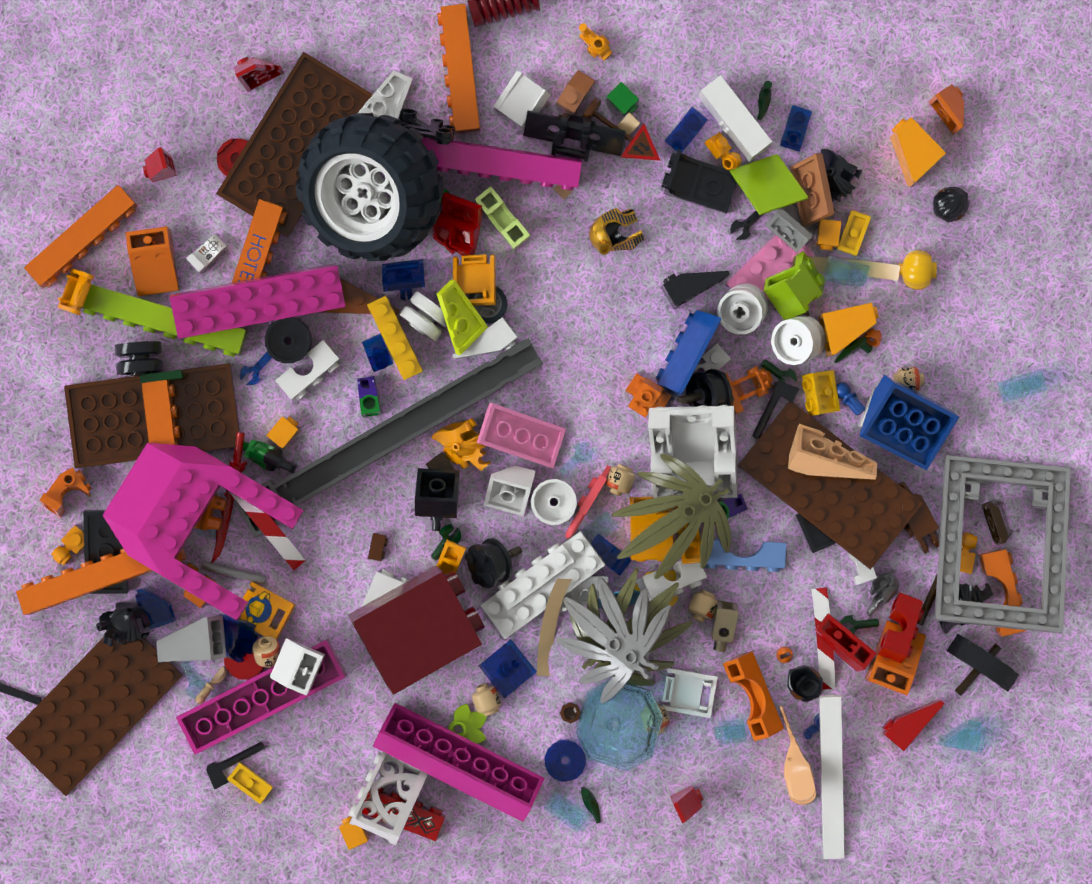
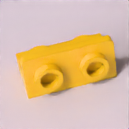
M834 370L802 375V387L806 398L805 407L810 416L840 411Z

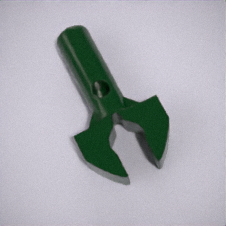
M764 359L761 366L776 376L778 381L785 383L783 376H789L797 382L796 373L789 368L788 371H782L768 360Z
M452 524L441 528L439 534L442 536V540L432 553V559H439L447 540L456 544L459 543L461 531L458 527L452 535H449L454 529Z
M853 615L844 616L840 620L841 624L849 622L853 625L849 631L854 635L857 629L879 626L878 619L856 621L853 619Z

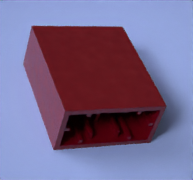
M434 566L348 614L386 686L393 695L482 645L476 633L483 630L485 626L473 606L465 611L463 610L457 596L466 591L454 570L444 574L440 568Z

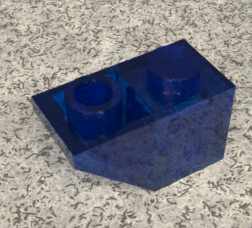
M145 588L137 590L138 594L135 595L139 607L142 606L143 611L148 615L152 623L149 630L176 621L169 600Z

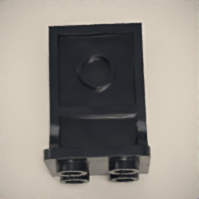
M680 149L676 153H672L667 168H671L670 174L665 173L661 185L662 188H665L663 194L727 214L737 184L729 172L730 170L691 158L683 154Z

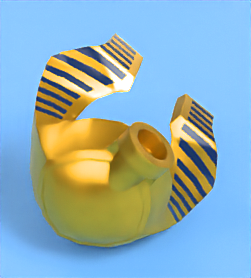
M618 208L609 210L599 216L589 230V239L592 245L602 255L608 254L610 251L633 250L640 242L645 240L641 230L628 238L623 237L618 232L620 225L625 227L638 221L633 209L622 212Z

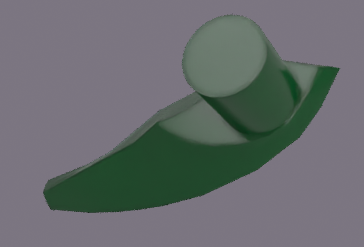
M765 81L760 90L757 120H762L769 107L772 87L770 81Z
M867 337L859 338L850 343L834 362L842 361L860 348L866 353H870L873 347L866 342Z
M581 787L583 803L598 824L601 822L597 800L589 789Z

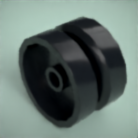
M294 317L279 319L273 322L265 334V347L268 354L274 360L284 364L295 363L303 359L312 345V334L309 327L302 320ZM285 337H291L292 343L287 344L284 341Z
M143 341L116 344L115 356L129 358V360L119 361L116 364L117 375L140 376L163 372V361L158 358H149V356H157L162 353L161 342Z

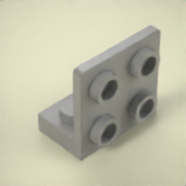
M793 204L780 208L765 225L797 253L813 236L812 234L818 228L816 224L803 227L799 210Z

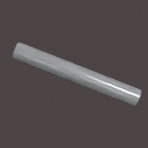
M206 561L203 567L204 570L265 584L266 576Z

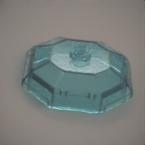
M610 678L586 692L575 733L588 759L627 772L653 757L664 716L649 689L629 683L611 700L602 703L601 695L607 683L612 679ZM613 721L617 722L615 729L612 727Z

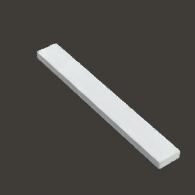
M841 695L819 696L823 859H844Z

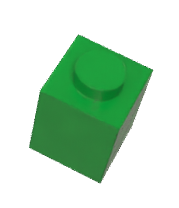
M622 82L606 97V100L623 117L629 112L633 114L639 107L637 105L639 98Z

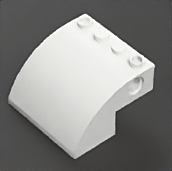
M658 406L656 408H649L650 472L670 475L687 482L674 473L661 459L660 454H666L691 467L703 479L707 487H712L716 480L722 479L723 482L718 485V489L712 492V495L717 491L722 492L728 488L730 492L719 498H737V447L734 406ZM652 483L653 498L683 494L682 491L664 488Z

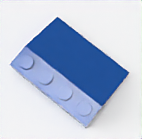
M696 310L694 314L689 313L684 323L688 325L685 332H679L675 340L678 343L675 351H669L665 359L668 362L665 370L661 368L655 378L658 380L657 384L677 396L683 393L722 318Z
M884 374L873 392L859 436L927 471L958 421L959 416L951 409Z

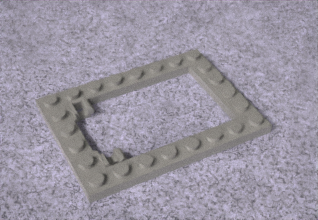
M952 455L944 457L935 603L936 621L1063 633L1071 468ZM985 482L1026 486V489H1031L1033 493L1032 507L1046 508L1041 609L958 600L964 500L978 501L980 484L985 485ZM965 486H971V492H965ZM1042 494H1047V500H1042Z

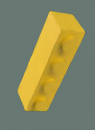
M385 295L368 303L367 306L403 380L423 372L422 366L388 296Z

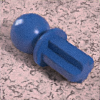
M838 383L836 385L838 398L844 399L843 405H847L855 415L862 414L865 407L856 397L857 394L855 392L851 393V388L847 383Z

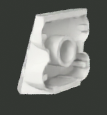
M516 71L493 107L524 129L527 110L539 113L551 95L521 72Z

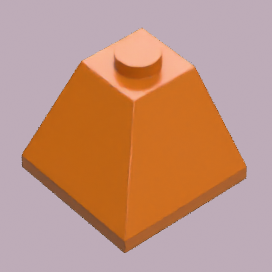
M951 84L937 93L929 103L954 135L964 127V100L961 90L958 87L954 88Z

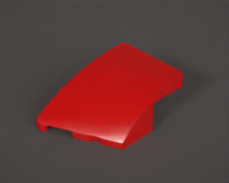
M446 192L442 196V213L433 226V239L445 246L452 254L457 252L461 256L475 255L481 227L482 205Z

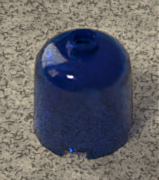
M227 614L216 615H223L226 658L235 662H243V658L247 653H253V644L258 639L254 629L256 625L241 618L237 621Z

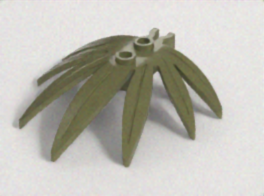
M660 454L661 459L674 473L687 482L656 472H638L637 476L658 486L682 491L683 494L640 501L611 514L612 517L640 516L677 506V509L655 521L634 538L621 551L617 559H623L643 552L663 542L689 523L667 552L654 579L660 578L682 557L695 538L702 522L704 526L700 544L701 569L705 568L712 552L715 534L714 522L719 541L725 553H729L731 547L729 522L724 510L717 501L720 496L730 491L727 488L722 492L717 491L712 495V492L718 489V485L723 482L722 479L716 480L712 487H707L703 479L691 467L666 454Z
M635 568L616 598L624 615L634 592L638 568ZM678 582L649 601L645 632L657 613L670 603L679 586ZM591 584L587 608L600 617L595 585ZM570 615L577 639L605 650V647L586 634ZM631 617V618L627 621V625H628V628H629V632H630V634L632 635V634H633V630H632V617ZM607 619L606 624L609 625L615 633H617L616 629L613 627L609 619ZM692 621L662 631L649 652L666 645L681 635L692 625ZM587 659L583 663L582 668L585 670L588 666L598 662L594 667L595 669L611 665V662ZM649 660L650 663H655L659 666L657 670L672 667L675 663L674 661ZM644 666L647 669V672L657 671L653 670L651 667ZM634 672L627 683L638 686H653L655 681L652 679L647 680L641 674Z

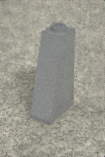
M223 615L204 617L157 640L158 662L226 658Z

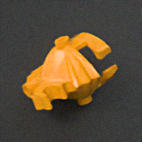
M473 418L444 426L431 436L433 440L438 441L444 446L443 452L451 463L460 464L462 469L470 466L468 461L473 463V466H476L480 471H483L491 464L490 461L484 462L482 460V456L486 454V451H483L485 446L477 443L480 432L474 431L473 427L477 426Z

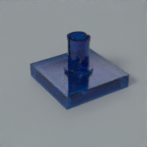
M423 259L382 264L383 292L399 290L400 299L406 300V291L408 300H410L413 296V288L425 287Z
M511 639L478 665L503 698L509 696L537 672Z

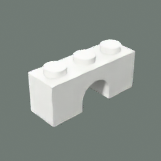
M324 340L307 353L313 361V369L308 375H299L290 367L275 380L291 400L297 399L299 401L308 393L306 391L307 388L311 385L317 386L324 380L322 376L327 371L331 374L340 366L338 364L340 361L339 357Z
M681 560L673 566L676 573L675 581H668L663 575L658 579H654L657 572L654 571L642 576L636 582L640 591L648 589L649 601L678 582L679 586L673 596L675 597L684 593V588L690 586L692 590L701 586V581L707 578L704 569L700 568V563L682 565Z

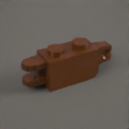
M905 482L898 483L923 503L904 529L909 538L913 537L914 540H917L923 553L926 554L929 552V548L924 542L923 537L929 535L932 544L938 548L939 540L934 531L938 530L939 527L922 495L912 493Z

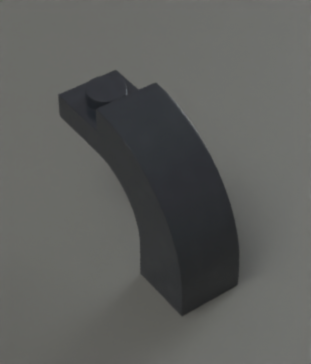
M960 634L956 635L947 649L948 653L975 669L1007 692L1019 676L1011 667Z

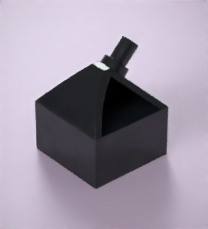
M418 468L415 490V516L431 517L432 531H440L443 518H457L460 470Z

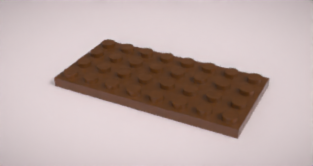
M303 51L216 194L251 216H254L259 199L286 207L284 212L287 213L284 224H280L278 232L289 238L300 220L301 212L304 209L303 203L297 199L296 183L300 178V172L297 170L303 152L308 148L311 139L321 129L338 118L357 114L373 94Z
M231 364L183 369L185 379L170 381V384H173L175 389V396L172 397L173 405H176L178 417L175 418V426H179L180 438H177L178 445L195 446L202 451L235 447L236 434L240 432ZM139 376L65 385L64 390L75 469L136 461L146 444L149 443L142 383H140Z
M789 401L738 466L871 570L923 503L878 468L875 480L806 475L788 469L789 454L799 424L820 430L825 433V438L834 443L837 440L842 443L841 446L850 452L854 451V449L800 407Z
M102 638L6 739L55 787L67 796L168 692L183 674L170 662H158L157 649L146 638L127 643L126 645L114 640L112 647L104 644Z

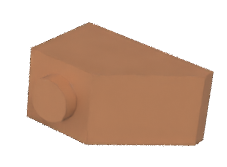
M578 70L558 98L556 106L569 114L575 115L594 85L595 80Z

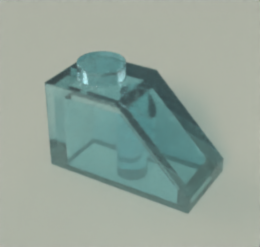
M829 256L823 276L826 281L846 286L864 287L870 266Z
M1042 370L997 383L1003 403L1047 390Z
M969 720L968 723H961L939 738L938 744L982 753L987 728L981 726L979 721Z

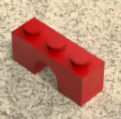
M901 592L897 595L892 604L889 618L901 625L902 632L888 629L882 637L877 655L898 663H902L905 658L910 657L913 646L910 645L912 639L916 638L919 630L916 627L917 621L922 619L924 610L921 609L923 601Z

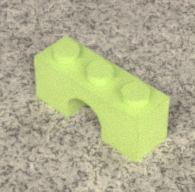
M491 186L475 198L476 204L482 205L484 214L514 251L530 239V234L519 220L512 215L503 200Z

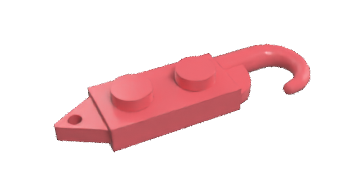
M609 465L606 466L602 475H599L598 478H592L587 487L590 489L587 497L582 495L577 506L580 508L565 534L566 539H570L576 532L606 482V477L611 468Z

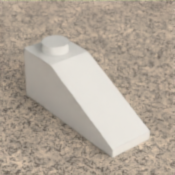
M501 318L487 328L461 355L454 353L452 356L456 360L499 352L504 348L508 350L517 344L515 340L518 337L506 321Z

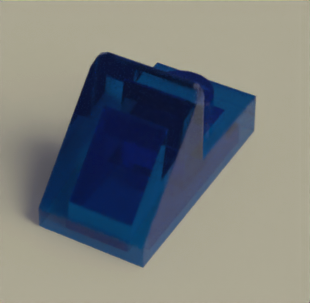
M381 333L362 341L374 372L385 369L393 364Z

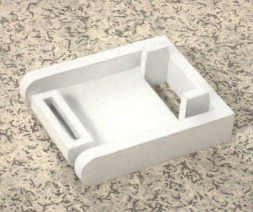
M668 668L667 672L674 673L675 677L666 676L662 701L670 702V706H662L667 711L711 718L718 677ZM703 685L711 687L708 706L700 705Z

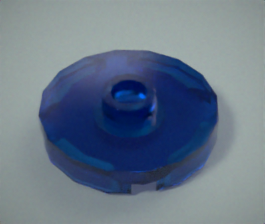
M569 739L552 743L544 756L548 774L561 782L578 778L583 773L586 765V757L582 747ZM562 757H568L569 762L563 764L561 762Z

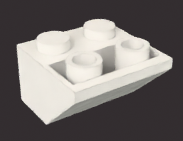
M286 638L270 678L289 689L307 696L325 654Z

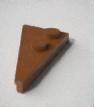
M340 278L345 307L319 312L371 314L367 304L379 298ZM392 306L396 315H398L400 310Z

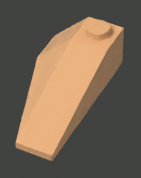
M802 424L798 425L789 454L788 469L814 476L876 479L877 462L855 450L848 451L841 446V442L836 440L834 443L825 438V433Z

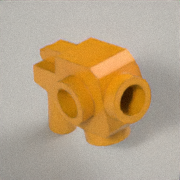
M580 24L579 30L581 34L579 37L587 44V51L594 58L598 56L604 61L607 60L613 53L608 46L610 42L602 34L600 36L596 35L586 24Z

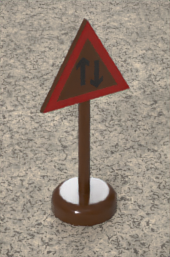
M595 97L582 116L588 118L594 116L608 127L620 129L597 112L601 105V100ZM645 124L642 125L634 138L625 133V139L630 144L620 156L621 158L661 161Z

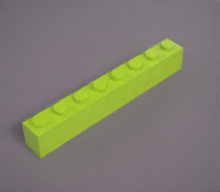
M91 284L83 306V313L95 316L96 312L104 314L103 319L115 322L116 318L124 320L123 325L135 328L136 324L144 326L143 331L155 334L156 330L164 332V337L175 340L177 331L172 308ZM241 328L227 329L186 337L183 339V342L194 346L196 342L204 344V349L215 351L216 348L224 350L223 354L235 357L236 354H242L248 331Z

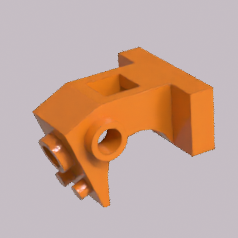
M758 366L746 371L748 375L731 382L728 373H725L734 397L731 406H734L735 415L744 411L740 401L755 394L759 398L769 393L768 389L773 386V378L765 368L759 370ZM751 378L756 390L744 394L740 383Z
M637 373L625 390L634 396L628 407L645 418L649 413V408L665 407L672 396L655 382Z
M72 467L61 473L47 493H44L39 500L43 507L61 518L65 512L63 498L68 491L79 490L91 497L89 491L92 488L89 483L84 485L83 482L86 479L81 471L76 472Z

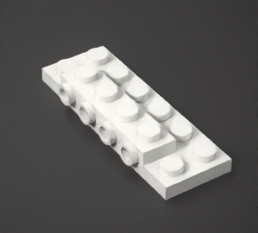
M582 531L561 546L556 543L547 550L549 554L546 557L542 558L541 555L531 562L533 566L527 571L525 568L521 569L514 575L516 577L514 581L509 583L507 580L497 587L499 592L480 605L504 639L545 610L557 578L572 579L566 591L567 594L606 565Z

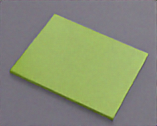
M778 154L729 171L759 215L808 199V196Z

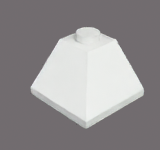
M515 465L491 474L483 506L524 517L536 471Z

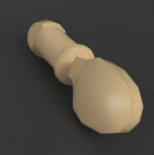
M225 667L220 668L209 683L207 682L202 691L196 696L195 700L198 704H202L211 691L215 689L213 686L225 678L227 674Z

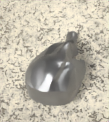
M884 573L872 582L870 594L876 593V595L873 597L872 604L867 611L868 616H871L881 603H888L897 594L899 582L895 576Z

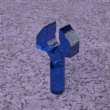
M268 352L253 367L245 365L241 369L240 380L247 373L253 372L252 380L246 385H256L261 380L259 372L272 359Z

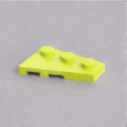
M450 280L437 293V297L455 353L461 355L488 326L457 282Z

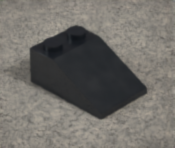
M729 271L684 273L678 276L674 273L664 279L661 289L672 308L675 309L729 277L730 273Z

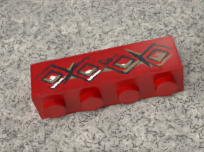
M383 787L378 789V795L384 808L393 802L406 803L397 792L392 791L389 794L383 792ZM370 792L365 801H371ZM416 800L404 830L436 841L445 815L442 814L443 810L433 806L428 809L422 806V802ZM369 808L362 810V814L365 815L371 812ZM392 808L388 811V814H390L391 811L395 815L399 813V811L396 808ZM376 812L370 817L377 818L379 815Z

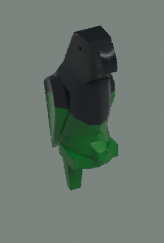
M252 439L250 443L244 442L243 450L246 451L244 457L268 471L282 468L292 474L295 473L298 465L286 460L282 455L283 451L281 449Z

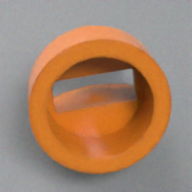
M872 328L865 334L868 344L873 347L880 345L882 334L879 330L876 331Z
M780 647L776 652V658L781 663H788L793 658V652L789 647ZM787 652L790 653L789 656L784 657L782 659L779 656Z

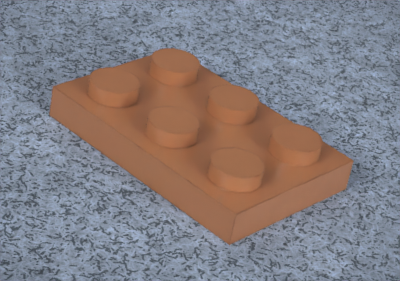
M815 153L791 166L790 171L808 196V199L797 202L801 225L809 227L835 214L823 154Z

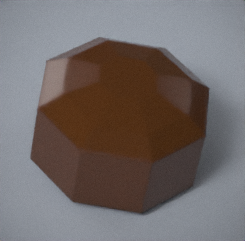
M572 702L564 704L560 711L563 721L570 724L578 721L581 714L578 705Z

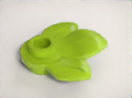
M463 704L455 710L454 720L449 724L448 729L456 733L454 728L459 725L463 730L461 733L456 734L478 744L486 739L480 728L484 725L487 716L477 711L470 712L469 706Z

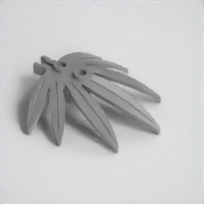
M599 577L598 590L600 600L609 621L617 633L587 607L564 596L563 602L575 622L593 640L605 647V650L577 639L556 638V641L566 649L583 657L611 662V665L595 668L579 679V683L589 684L600 682L616 675L603 689L601 702L606 703L623 689L635 670L640 671L641 675L648 680L651 679L652 675L647 672L644 666L651 667L653 670L658 669L659 666L655 663H650L646 655L661 635L671 613L672 606L668 605L657 613L645 632L649 597L648 589H643L635 603L632 617L633 634L631 635L615 595L604 578Z

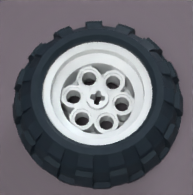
M357 113L348 117L338 118L315 134L300 159L297 170L300 172V178L296 183L297 199L303 203L304 209L301 213L307 225L314 226L319 233L317 238L327 247L335 246L338 248L340 255L351 259L362 257L367 259V261H387L389 258L407 254L428 236L440 214L442 204L439 201L443 196L444 181L443 176H440L437 172L436 167L439 161L433 149L428 151L421 141L423 136L413 127L405 128L401 125L399 119L389 115L374 117L373 113ZM360 164L365 167L366 172L361 169ZM380 172L385 175V179L381 177ZM385 192L390 194L391 199L386 196Z

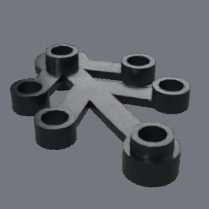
M401 109L400 119L402 121L400 123L405 128L413 127L423 137L437 140L438 144L448 145L454 141V126H443V120L431 119V124L428 125L417 119L416 110Z

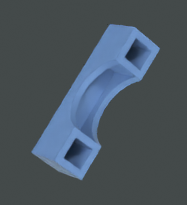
M714 539L712 552L705 568L717 569V565H725V569L738 570V566H746V570L759 571V567H767L769 572H780V568H785L786 543L763 542L761 548L755 554L748 557H738L731 552L725 553L719 539Z

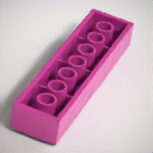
M423 137L421 140L428 151L433 149L439 161L437 165L438 171L449 172L450 169H456L458 174L470 175L471 172H476L478 177L490 178L492 175L499 176V180L511 181L512 178L520 179V183L532 184L533 181L541 182L540 186L553 187V184L561 185V189L574 190V187L578 188L582 159L461 141H452L448 145L438 144L437 140Z
M337 263L170 295L178 339L345 307Z
M329 639L310 647L325 654V657L307 696L289 689L270 678L274 668L272 667L177 716L176 719L194 754L196 755L345 678L347 674Z
M394 703L373 744V747L524 822L545 779L397 703Z

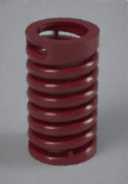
M467 0L474 27L485 25L486 21L489 24L492 23L493 17L498 22L501 20V15L503 19H508V11L512 18L516 16V10L518 15L521 16L524 14L523 4L527 13H531L532 10L540 11L539 0Z

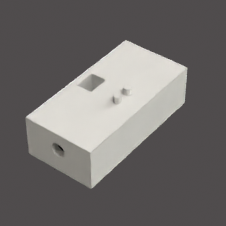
M721 75L700 91L698 98L748 162H751L769 148L772 140Z

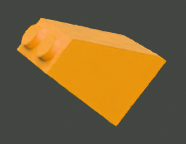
M912 117L907 121L903 118L892 129L893 134L890 137L906 184L909 187L946 154Z
M872 302L823 313L818 316L819 323L823 327L826 337L825 349L827 357L837 354L877 323L876 319H879L876 306L873 307Z
M629 497V502L632 505L640 501L652 499L653 497ZM673 508L647 515L630 516V542L655 521L673 511ZM673 535L643 552L632 555L631 560L638 562L657 560L662 562L673 545Z

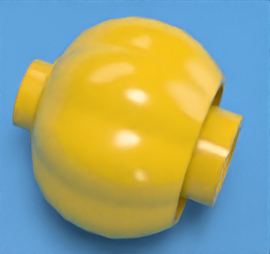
M914 250L908 253L903 263H898L900 265L899 276H902L904 283L911 289H924L931 284V279H936L937 262H932V256L923 250Z

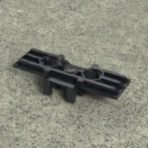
M527 110L523 136L553 142L551 155L560 154L584 159V162H588L590 150L621 156L626 131L596 125V122L588 117L568 113L553 116ZM555 125L559 128V131L553 132L549 129V126ZM597 134L600 136V139L593 140L589 135ZM568 138L578 140L582 149L577 150L558 145L563 144L564 140Z

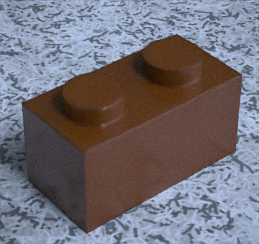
M373 533L368 559L377 561L384 559L386 551L383 550L384 546H387L388 543L387 535Z

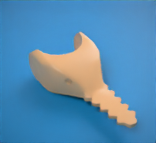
M779 706L790 739L784 765V778L790 800L794 803L806 805L811 803L816 797L814 777L810 764L804 758L795 739L784 708Z

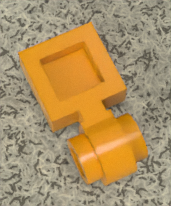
M720 132L704 142L716 159L721 157L725 169H736L741 165V156L738 153L729 152L732 147Z
M76 525L61 539L66 546L61 547L59 545L51 553L53 559L63 566L72 558L70 555L71 550L78 554L84 547V532Z
M964 532L962 534L960 572L970 574L973 571L976 553L969 552L971 548L975 549L977 544V536H974L972 533Z

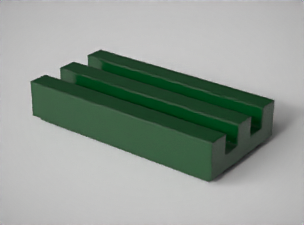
M183 370L143 374L139 378L140 383L162 380L171 381L185 379V372Z

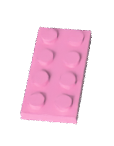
M775 235L725 284L731 289L738 284L749 283L763 291L765 279L791 268L793 256H796L798 253ZM806 245L798 252L804 251L807 256H814Z
M489 403L477 443L554 469L566 429L494 403Z

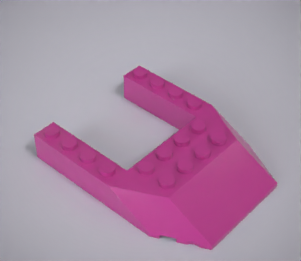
M147 443L105 510L103 517L128 556L238 621L249 602L176 559L220 487L292 530L295 528L304 510L195 446Z

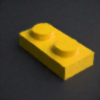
M851 210L836 250L856 257L871 217Z
M242 762L238 763L227 778L228 781L259 804L263 802L274 787Z

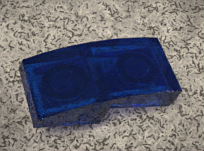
M792 105L780 146L800 152L812 110Z
M692 106L665 138V142L674 150L680 149L683 152L708 119Z
M599 533L591 542V545L605 562L606 566L619 576L622 575L632 562L630 557L617 559L621 550Z

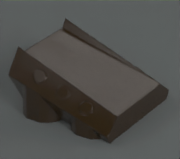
M994 499L983 503L982 509L994 543L1003 544L1007 542L1014 530H1011L1002 506L1004 502Z

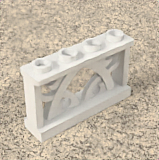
M378 752L373 762L376 764L374 770H369L365 781H368L366 788L362 786L357 798L360 801L358 805L353 804L349 812V816L352 817L349 824L361 827L396 845L428 774L385 752ZM387 762L396 764L399 769L398 774H394L395 770L392 766H390V771H385L384 764ZM403 768L416 774L403 773ZM379 773L382 776V778L375 781ZM401 782H404L403 787L408 786L410 790L403 791L401 788ZM397 783V792L406 803L393 802L384 808L378 795V789L388 784ZM370 792L371 801H365ZM369 808L371 812L368 816H372L376 812L379 816L373 820H368L363 817L362 810ZM392 808H396L399 811V813L395 815L391 811L390 814H388V811ZM382 819L393 831L377 823Z

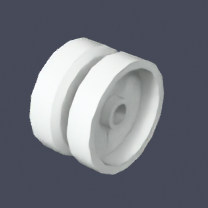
M749 283L738 284L732 287L720 300L717 308L718 317L722 318L720 321L721 325L729 332L737 335L753 332L765 319L768 312V300L764 292L757 286Z
M416 291L410 300L419 310L415 311L410 306H405L399 315L408 321L409 325L416 331L436 342L442 332L433 323L437 322L441 326L447 327L442 309Z
M801 315L780 322L772 333L771 345L773 352L779 360L786 364L797 365L815 359L820 355L825 346L826 337L823 327L817 320L811 316Z
M550 479L540 483L533 491L531 497V508L535 516L543 523L549 525H559L568 521L574 514L577 506L576 494L572 487L558 479ZM552 498H556L558 500L556 506L550 505V500Z

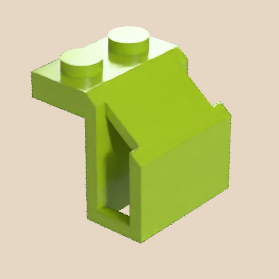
M803 251L796 255L794 267L766 278L763 291L783 320H788L810 309L808 304L823 294L825 279L822 273H818L812 258H808Z

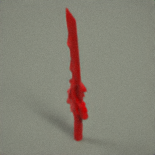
M237 432L233 462H229V466L240 473L245 470L247 464L246 460L241 462L244 432ZM227 490L224 493L227 504L225 510H221L222 524L221 528L216 530V545L211 563L221 555L233 509L234 497Z

